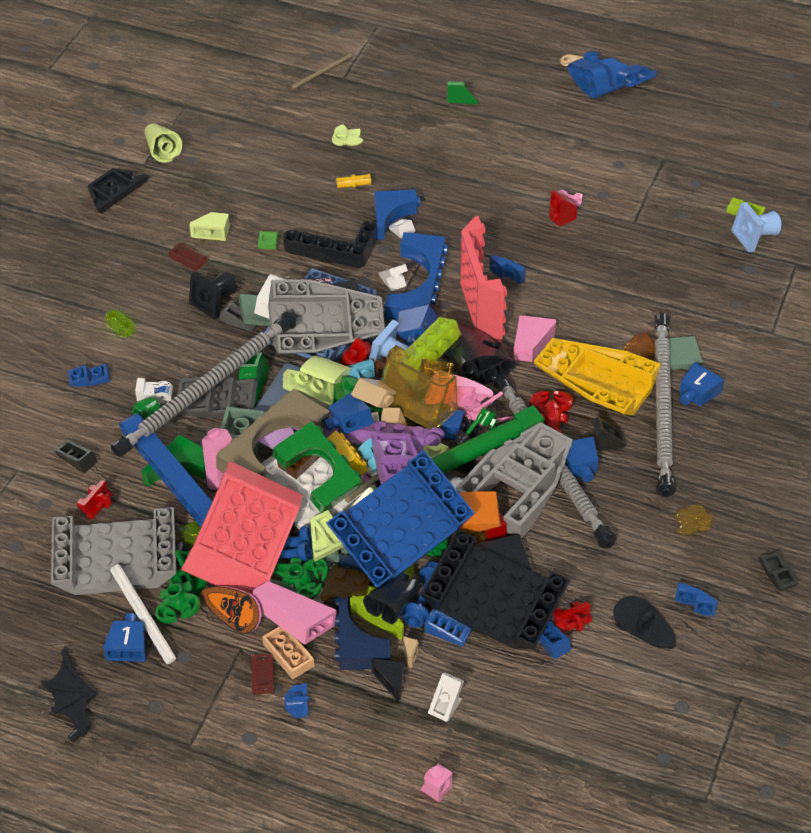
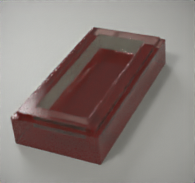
M181 243L168 252L169 258L194 271H197L207 262L206 256Z
M273 653L251 655L252 694L274 693Z

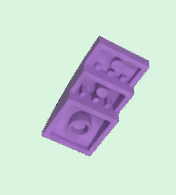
M371 434L376 468L382 485L404 469L408 461L418 453L409 434Z

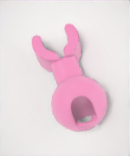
M565 190L557 191L567 196L577 207L581 206L583 194L576 193L575 195H570Z

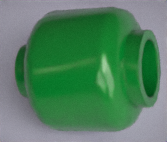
M146 397L134 404L132 414L137 413L143 420H146L147 417L161 408V404L152 397Z

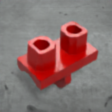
M360 337L356 338L349 350L344 352L341 363L347 366L365 361L371 352L372 346L368 341L363 342Z
M101 480L97 485H91L88 489L89 495L86 498H80L77 502L79 510L85 512L88 519L93 520L102 508L108 509L112 505L110 498L113 494L107 488L106 481Z
M577 601L572 603L570 609H556L553 613L555 626L563 633L575 629L577 632L583 631V625L592 622L590 604L588 602L581 604Z

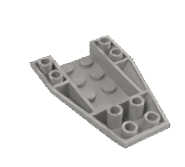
M309 279L271 280L268 301L270 327L274 325V321L281 317L283 312L292 313L296 318L295 328H290L284 334L281 333L277 337L273 336L271 338L278 354L316 353L353 343L359 337L363 340L378 336L385 329L382 297Z

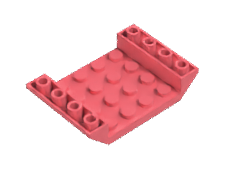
M475 216L461 231L460 285L474 328L484 332L495 342L502 344V337L505 336L503 323H506L504 313L506 301L504 297H507L506 286H502L500 279L488 280L487 276L483 275L484 267L482 260H484V252L482 247H485L483 237L485 225L481 223L479 216Z
M229 461L198 536L181 570L213 585L240 589L253 596V590L268 582L271 578L300 509L303 495Z

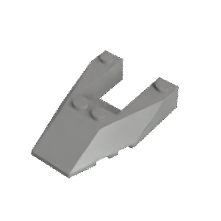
M540 422L520 433L518 438L504 442L502 447L490 450L455 489L458 493L491 492L500 481H503L524 493L504 516L507 524L506 533L511 536L519 534L522 539L532 528L554 492L573 439Z

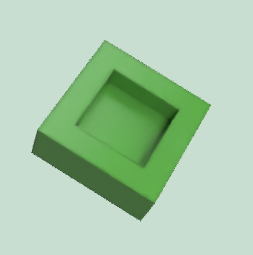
M260 232L258 248L276 249L277 232Z

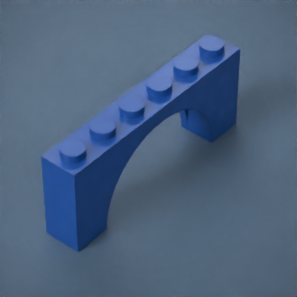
M403 232L400 244L401 257L421 264L429 276L415 290L387 295L385 303L386 320L398 321L399 311L428 304L434 310L432 305H436L437 300L435 292H439L440 287L438 279H442L443 269L441 267L445 266L444 255L448 253V244H445V237Z

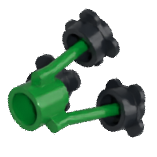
M482 407L475 421L469 419L466 423H462L461 426L464 432L460 430L458 434H453L457 437L455 439L458 443L457 445L481 434V426L478 423L485 427L490 424L489 430L493 429L498 421L494 419L496 413L486 407Z

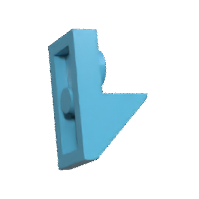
M372 359L356 363L355 365H347V367L351 368L349 375H346L347 377L355 379L375 377Z

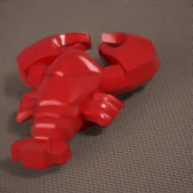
M548 391L534 393L530 398V406H535L543 416L547 426L562 433V430L558 428L560 422L567 423L568 415L564 412L573 407V397L567 392L554 391V400L548 401Z

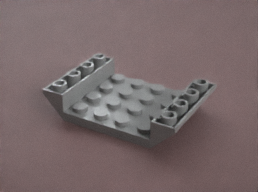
M174 507L154 509V519L77 526L74 525L73 516L52 517L51 584L74 595L122 591L110 571L111 567L119 564L135 590L160 587L176 574Z

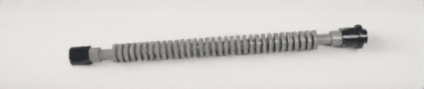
M283 312L281 317L274 321V325L269 328V331L265 334L262 332L258 333V335L229 355V357L225 358V360L188 386V388L147 417L146 420L139 423L137 431L128 434L126 437L122 436L111 445L114 454L119 458L133 449V445L138 442L139 438L143 435L146 437L150 436V434L187 408L192 402L221 382L222 379H225L255 356V354L270 344L269 340L273 336L277 337L281 333L284 334L290 328H295V316L292 313Z
M659 313L654 317L658 339L655 341V362L661 364L656 378L657 464L661 467L656 493L662 497H669L676 491L673 478H671V470L669 469L673 465L670 341L666 338L669 331V316Z
M501 374L494 379L493 383L498 391L503 392L505 398L510 400L509 407L514 414L528 408L521 397L515 396L514 386L505 374ZM564 464L558 480L583 519L591 522V527L594 530L593 534L598 540L599 547H612L617 539L616 534L611 532L609 527L605 526L601 520H598L596 517L598 511L567 465Z

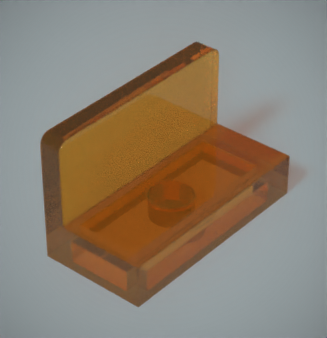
M647 333L633 336L622 350L651 359L655 354V345Z

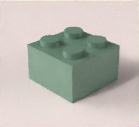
M226 407L220 429H227L232 439L237 438L246 427H250L265 412ZM259 441L253 449L254 455H258L261 445Z

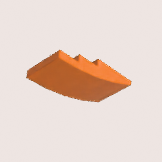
M496 492L459 493L475 513L459 530L472 534L500 526Z

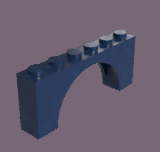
M351 555L339 556V564H335L364 572ZM340 596L335 597V610H339V614H336L335 627H339V631H335V644H339V649H335V662H339L340 670L372 669L371 661L373 659L391 660L390 639L368 635L361 631L351 620L348 612L352 596L340 599Z

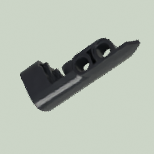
M458 324L462 335L442 354L445 359L449 358L453 362L458 376L475 380L483 386L493 382L501 374H509L515 367L514 361L503 350L500 342H495L480 330Z

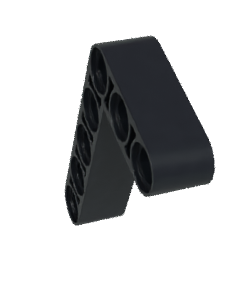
M373 221L364 222L353 243L288 230L283 234L284 250L289 254L354 268H362L367 264L377 242V224Z

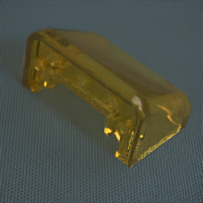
M395 345L387 354L381 377L383 383L397 391L394 401L389 408H400L405 417L428 429L440 427L458 410L456 376L441 371L430 377L403 363L407 359V353L403 348Z

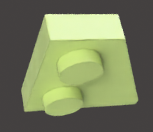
M328 510L310 519L313 559L315 562L344 547L326 524V522L333 518Z

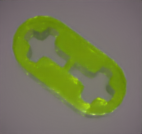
M111 310L106 313L105 318L108 327L122 337H129L134 334L135 330L132 320L118 310Z

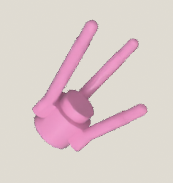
M499 392L480 406L466 413L468 420L472 419L475 421L482 407L487 408L493 401L502 396L503 392ZM514 416L497 418L496 420H498L497 423L509 421Z

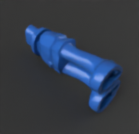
M310 525L302 526L299 536L287 538L283 548H297L282 549L279 559L299 558L302 561L312 559Z

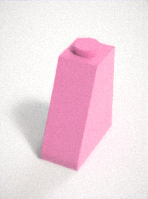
M520 315L513 360L532 362L554 337L556 319Z
M213 428L202 439L207 486L212 490H218L223 476V472L216 468V455L232 441L227 429Z

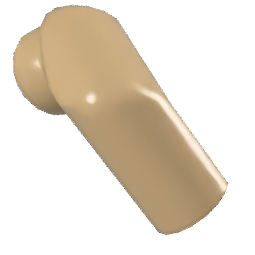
M567 54L561 58L560 62L563 66H568L569 63L581 58L584 59V57Z

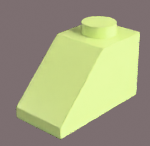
M211 212L190 222L191 238L226 241L230 228L229 214Z

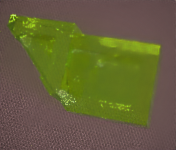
M196 521L179 528L180 535L186 543L190 544L191 549L201 529Z

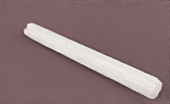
M119 564L111 567L112 575L139 620L143 622L145 630L165 663L171 664L176 660L174 653Z

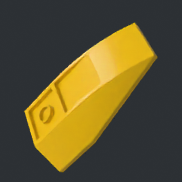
M552 338L534 360V364L546 374L588 400L626 415H634L652 392L661 364L628 351Z

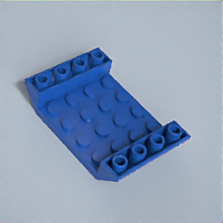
M425 450L409 460L404 469L346 512L342 510L326 522V524L374 586L379 588L403 573L453 535L475 513Z

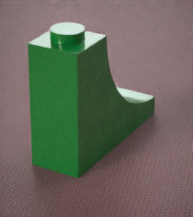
M181 435L177 436L166 448L189 475L205 480L206 470L203 448ZM149 464L141 471L143 484L148 487L161 479Z

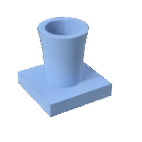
M745 202L740 204L731 231L748 253L754 252L761 235H778L780 233L781 219L775 211L758 216L750 205Z
M392 320L373 341L369 360L372 359L373 363L377 359H383V357L394 363L409 348V346L396 340L399 326L397 321Z

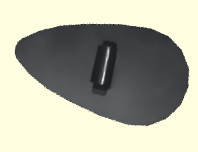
M634 596L625 597L614 606L613 616L615 622L629 634L660 648L673 649L676 646L675 635L671 627L648 601Z

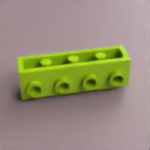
M439 317L394 362L399 376L417 381L462 335L457 321Z

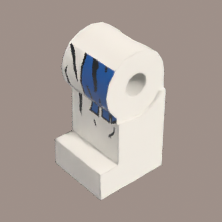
M137 378L135 389L137 401L146 397H152L159 403H167L171 400L173 386L167 381L145 382V378Z

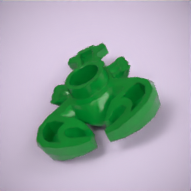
M291 558L290 565L276 563L272 575L276 573L283 578L280 584L288 588L293 584L295 593L312 600L322 591V584L319 583L316 587V582L310 583L312 578L309 571L312 570L313 575L318 580L320 578L319 573H322L321 580L324 582L328 577V566L323 559H319L316 562L314 559H310L303 565H301L302 560L299 558Z
M176 569V574L170 578L168 588L161 589L159 598L165 600L156 608L155 617L161 623L169 624L178 621L177 614L171 608L181 610L182 619L194 616L201 608L200 597L188 593L192 590L191 582L187 581L183 584L180 578L184 575L182 570Z

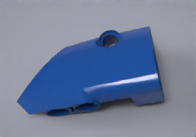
M595 51L585 53L583 55L584 59L581 58L568 64V71L575 83L585 94L593 99L625 86L632 87L657 76V70L649 71L648 68L638 64L628 66L615 58L599 59L598 52Z

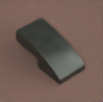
M779 551L762 556L759 559L767 576L779 591L799 584L791 567L786 566Z

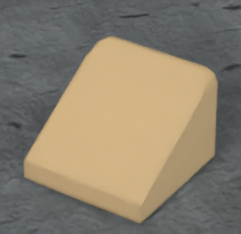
M383 408L381 421L407 426L400 408Z
M403 637V651L407 667L411 669L418 655V640Z

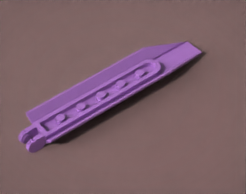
M373 421L374 424L343 434L346 437L345 439H348L351 444L362 445L370 439L372 433L409 434L418 454L423 451L425 445H439L444 437L443 430L436 427L425 429L420 426L411 427L404 426L403 424L385 423L384 421ZM337 427L330 431H327L326 428L323 429L326 438L334 431H337L339 434L342 433Z

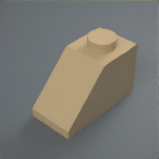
M359 378L351 395L376 407L388 408L393 403L397 391L380 380Z

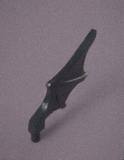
M65 646L61 651L62 665L59 672L49 681L41 680V684L54 697L55 706L51 707V711L55 714L66 715L73 721L74 731L68 738L74 743L81 736L84 737L91 729V724L86 714V707L92 698L97 697V693L78 676L70 660L67 646Z

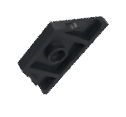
M112 168L88 184L89 194L98 213H102L148 181V175L142 174V176L133 175L132 171Z

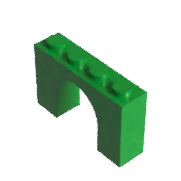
M311 421L274 446L273 456L284 470L303 457L312 455L321 457L330 464L333 471L332 477L312 491L310 501L320 513H323L336 506L345 497L359 488L362 480L358 471L353 470L349 466L347 458L337 452L335 444L331 440H327L323 430Z

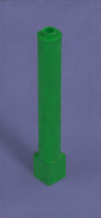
M532 405L514 414L513 419L431 459L442 473L445 474L488 453L492 449L504 445V442L510 439L518 438L520 433L540 422L544 423V418L535 406Z

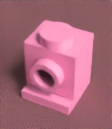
M440 764L432 767L424 776V785L421 787V791L439 802L452 787V772Z

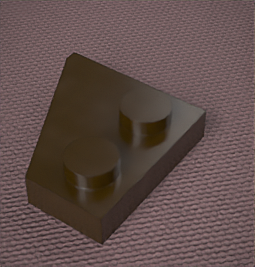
M333 565L320 598L322 601H327V597L340 596V599L349 598L350 596H366L372 582L364 572Z

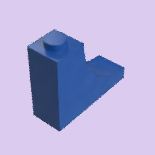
M416 189L374 192L378 240H385L386 230L394 221L407 215L417 214V207H420V196H416Z

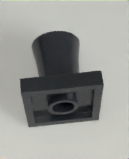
M196 271L190 274L189 304L214 320L219 318L221 298L235 294L237 291V283L234 277L229 272L222 271L210 281Z

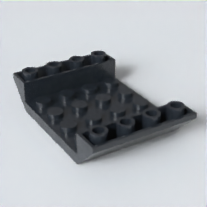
M457 530L423 589L421 596L433 609L511 648H536L570 583V579L552 571L549 577L546 578L475 546L476 537Z

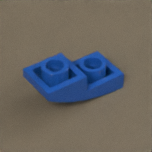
M493 255L490 257V271L501 279L508 276L518 284L525 282L526 268L506 258Z
M106 363L90 369L83 365L68 370L71 386L84 387L110 382L109 369Z
M678 582L675 601L694 605L695 613L704 616H715L717 601L713 597L695 587Z

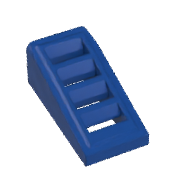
M432 609L425 622V633L462 647L472 630L436 609ZM461 631L460 637H457V633Z
M549 621L539 642L551 657L557 659L571 650L570 640Z

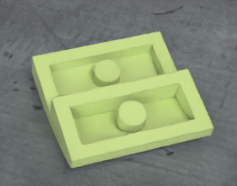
M318 355L311 357L300 368L301 372L333 384L340 383L342 376L349 375L351 370L350 367Z

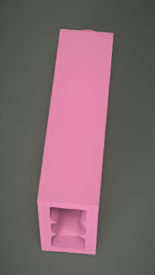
M269 581L253 590V596L260 605L261 613L303 644H307L335 625L336 610Z

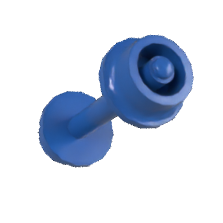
M428 562L419 571L421 580L425 582L423 589L438 563ZM421 593L417 602L408 603L403 611L404 622L414 628L422 627L430 615L429 611L424 607L426 600L421 596Z

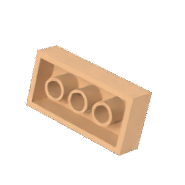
M280 626L262 636L263 645L292 680L314 667V658L298 639Z

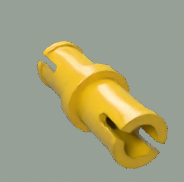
M353 174L350 177L336 178L337 188H356V186L371 185L370 174L359 176Z

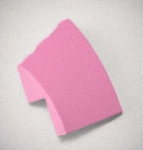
M436 372L426 395L427 402L443 403L448 409L464 411V417H466V413L480 406L482 400L486 397L491 398L493 391L470 379Z

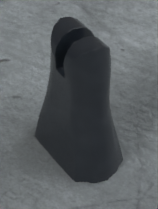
M402 573L386 585L365 596L363 599L364 607L368 613L379 617L382 613L381 619L383 621L394 624L400 618L410 600L418 592L421 582L416 578L409 580V575Z

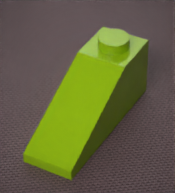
M370 586L367 595L378 588ZM352 596L350 598V611L398 639H403L404 625L400 619L394 624L385 622L381 619L382 613L379 617H376L366 611L363 603L365 596Z

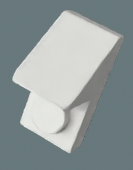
M406 264L379 272V276L388 289L394 291L406 286L403 272L408 270Z
M446 672L442 673L428 713L448 722L462 700L459 694L464 681Z

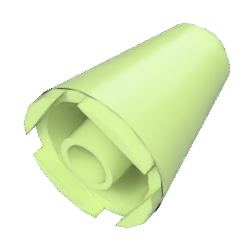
M155 123L149 124L145 128V136L150 153L157 161L163 163L170 162L176 155L180 154L182 140L176 132Z

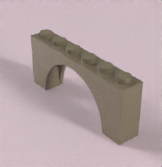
M292 389L288 394H284L279 402L273 404L265 414L259 416L250 427H246L243 433L237 438L232 439L228 446L217 453L216 468L224 473L228 462L231 461L266 477V467L256 459L253 453L257 442L270 432L285 428L301 429L311 421L323 430L325 428L323 421L329 418L330 411L297 390Z

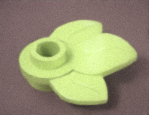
M343 124L335 128V133L332 136V142L337 146L345 144L355 146L363 142V139L360 138V129L347 130Z

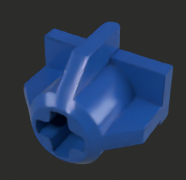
M307 683L293 685L284 695L285 710L294 718H308V703L310 699L307 694Z

